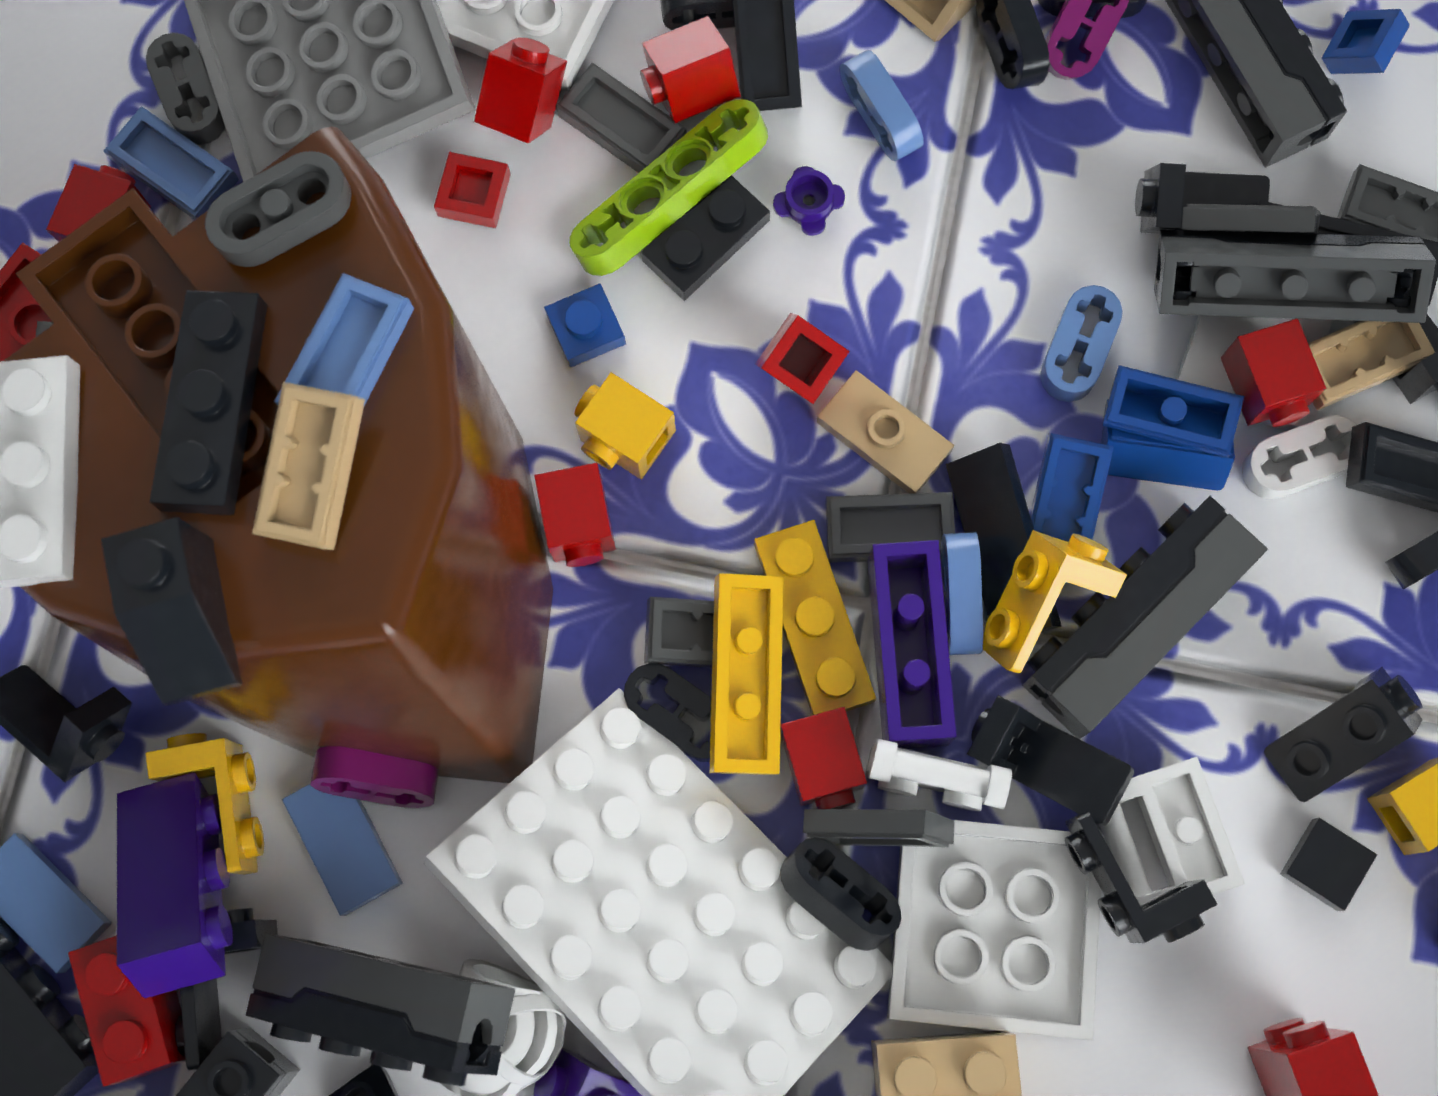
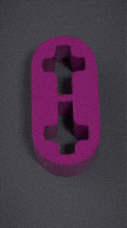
M1066 0L1046 38L1049 51L1048 71L1055 77L1064 80L1076 79L1089 73L1098 63L1127 8L1129 0H1115L1113 6L1106 4L1100 7L1092 20L1085 17L1092 0ZM1081 27L1087 30L1079 45V50L1086 54L1084 62H1072L1068 67H1065L1061 64L1064 53L1056 48L1058 41L1067 42L1071 40L1078 28Z
M325 746L316 750L310 785L318 791L331 795L396 807L424 808L434 804L439 769L430 764L348 747Z

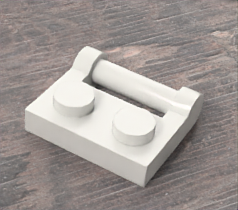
M877 739L870 750L865 775H869L870 779L879 780L878 788L888 792L916 796L918 787L943 792L942 803L971 811H981L982 804L1004 809L1009 795L1012 769L995 765L985 768L898 748V743Z
M1198 757L1132 777L1109 823L1106 826H1100L1106 844L1140 906L1187 881L1204 879L1212 895L1245 885ZM1134 798L1138 800L1169 887L1153 892L1120 803Z

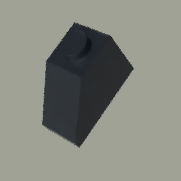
M178 517L102 538L101 543L115 616L162 704L169 706L243 685L235 645L229 629L213 539Z

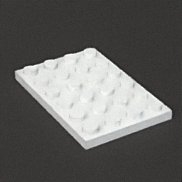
M620 688L431 851L424 861V865L641 1096H784L892 977V963L877 948L869 951L855 949L793 900L785 891L780 874L783 861L787 857L678 746L639 719L628 708L624 692Z

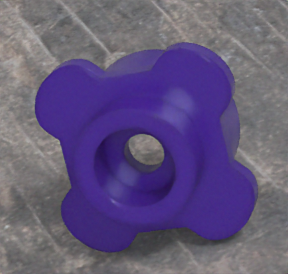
M802 166L793 172V176L786 185L785 192L775 195L773 209L779 217H790L799 223L803 233L815 236L825 230V220L830 213L844 205L845 192L841 186L832 184L831 180L824 173L809 166ZM810 196L814 198L815 202L812 205H806L803 199Z

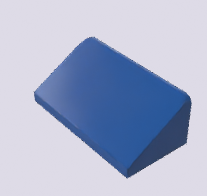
M1119 365L1112 384L1102 426L1228 458L1245 396Z
M1107 399V401H1106L1105 412H1106V408H1107V404H1108V400H1109V399ZM1103 426L1101 444L1114 446L1108 475L1217 491L1224 488L1235 460L1234 441L1230 456L1226 458Z

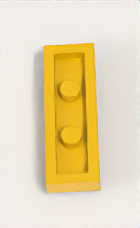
M815 520L755 538L754 546L764 575L784 577L783 632L811 714L815 715L844 706L847 712L874 703L876 696Z
M719 573L715 576L709 773L780 774L784 577Z

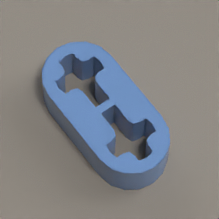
M866 50L841 63L840 75L845 90L885 154L892 161H897L920 149L924 145V138L918 120L876 54L871 50Z
M1096 285L1082 287L1074 292L1063 311L1040 373L1042 386L1049 395L1057 400L1073 402L1084 398L1089 394L1100 377L1123 313L1120 300L1109 289ZM1089 305H1093L1100 309L1099 319L1102 321L1096 324L1090 337L1079 334L1085 320V315L1081 312H1085ZM1073 350L1083 353L1078 365V372L1083 376H1077L1073 383H1067L1062 380L1063 369L1058 366L1066 364Z
M976 532L943 534L941 539V573L949 655L981 654L983 649L981 555L978 535Z

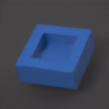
M1401 9L1347 11L1321 59L1331 74L1384 73L1410 24Z
M601 283L544 307L570 368L626 345L625 336Z

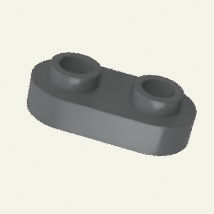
M315 151L301 152L217 197L206 214V234L218 252L228 262L242 267L257 266L339 222L350 206L351 188L340 166L330 156ZM319 192L325 193V195L311 205L306 204L308 198L313 194ZM253 227H260V231L256 235L242 240L247 230Z

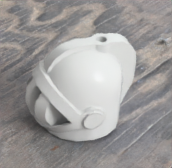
M468 959L462 964L460 976L516 988L504 1045L500 1047L502 1054L497 1076L467 1074L465 1086L440 1084L462 1096H515L520 1090L538 1081L552 1067L563 1047L566 1028L565 1014L535 982L499 965L483 960Z

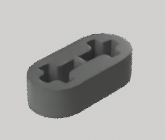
M174 32L163 34L148 47L145 58L148 71L166 116L176 131L195 144L211 143L220 137L226 127L202 54L194 41L188 36ZM181 55L183 58L182 66L187 77L177 80L171 70V59ZM196 97L203 108V119L196 123H193L190 119L192 112L187 100Z

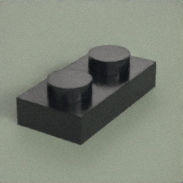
M731 175L641 251L642 261L685 301L770 221V210Z

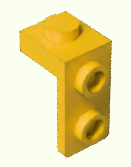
M1033 530L1023 552L1020 553L1014 563L1012 575L995 610L987 619L983 634V650L1007 671L1021 673L1065 582L1116 598L1127 574L1105 559L1109 551L1106 547L1087 537L1073 533L1069 542Z
M206 733L174 736L167 739V749L145 752L148 779L159 782L195 772L199 779L216 777L227 870L229 873L241 875L257 873V856H262L264 853V835L259 819L256 816L251 817L248 792L255 790L256 773L250 753H243L241 744L226 738L208 741Z

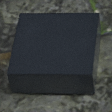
M1315 818L1311 820L1280 875L1336 911H1345L1378 854L1323 819Z

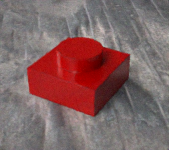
M449 152L434 204L437 216L496 229L511 175L508 163Z

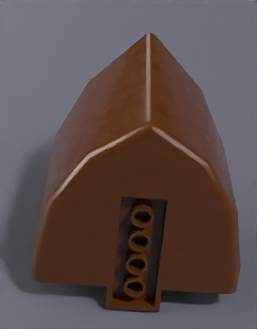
M330 126L312 133L261 172L301 152L315 151L324 153L337 162L350 185L351 203L346 214L335 225L263 264L242 267L224 259L206 234L205 218L208 211L172 236L140 195L132 188L18 271L16 275L53 322V325L4 361L67 355L80 365L78 488L73 580L19 586L54 618L146 674L115 616L101 539L178 517L213 539L229 629L235 645L243 684L188 701L314 758L316 750L320 747L341 746L427 763L439 769L438 776L500 783L512 782L533 763L553 585L523 439L384 180L338 127ZM319 192L313 194L308 198L306 204L311 205L315 203L316 201L320 200L325 195V193ZM253 227L247 230L242 240L256 235L260 231V227ZM344 273L408 298L414 310L363 408L335 549L328 550L252 534L278 409L275 399L341 275ZM186 290L259 293L268 305L235 515L161 512L150 503Z

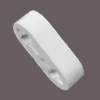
M1334 415L1315 420L1265 439L1247 455L1243 462L1242 474L1244 482L1259 497L1276 499L1339 477L1347 472L1352 427L1357 424L1347 417ZM1326 438L1330 441L1341 440L1345 446V450L1337 456L1333 452H1328L1313 457L1311 450L1315 449ZM1268 454L1273 462H1281L1292 457L1296 462V465H1293L1280 476L1281 482L1276 474L1265 476L1261 470V466L1268 460Z

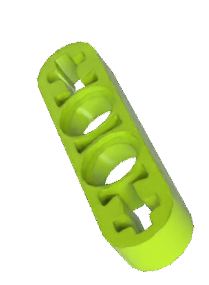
M736 99L726 102L715 109L581 220L573 229L569 241L572 251L585 272L591 275L603 276L621 268L759 153L768 139V130L755 103L746 99ZM697 160L706 161L701 170L688 176L679 175L684 166ZM651 198L660 199L657 206L649 212L633 214L635 208L643 201ZM623 222H625V224H626V226H627V227L624 228V229H622V227H621V225H620V224L623 223Z

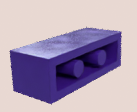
M939 540L873 544L867 562L882 740L898 743V748L903 749L948 746L957 735Z
M195 772L117 793V966L144 999L226 976L224 947L232 945L233 931L228 912L222 905V889L229 887L230 873L227 870L225 855L220 849L219 834L222 833L218 794L209 795Z

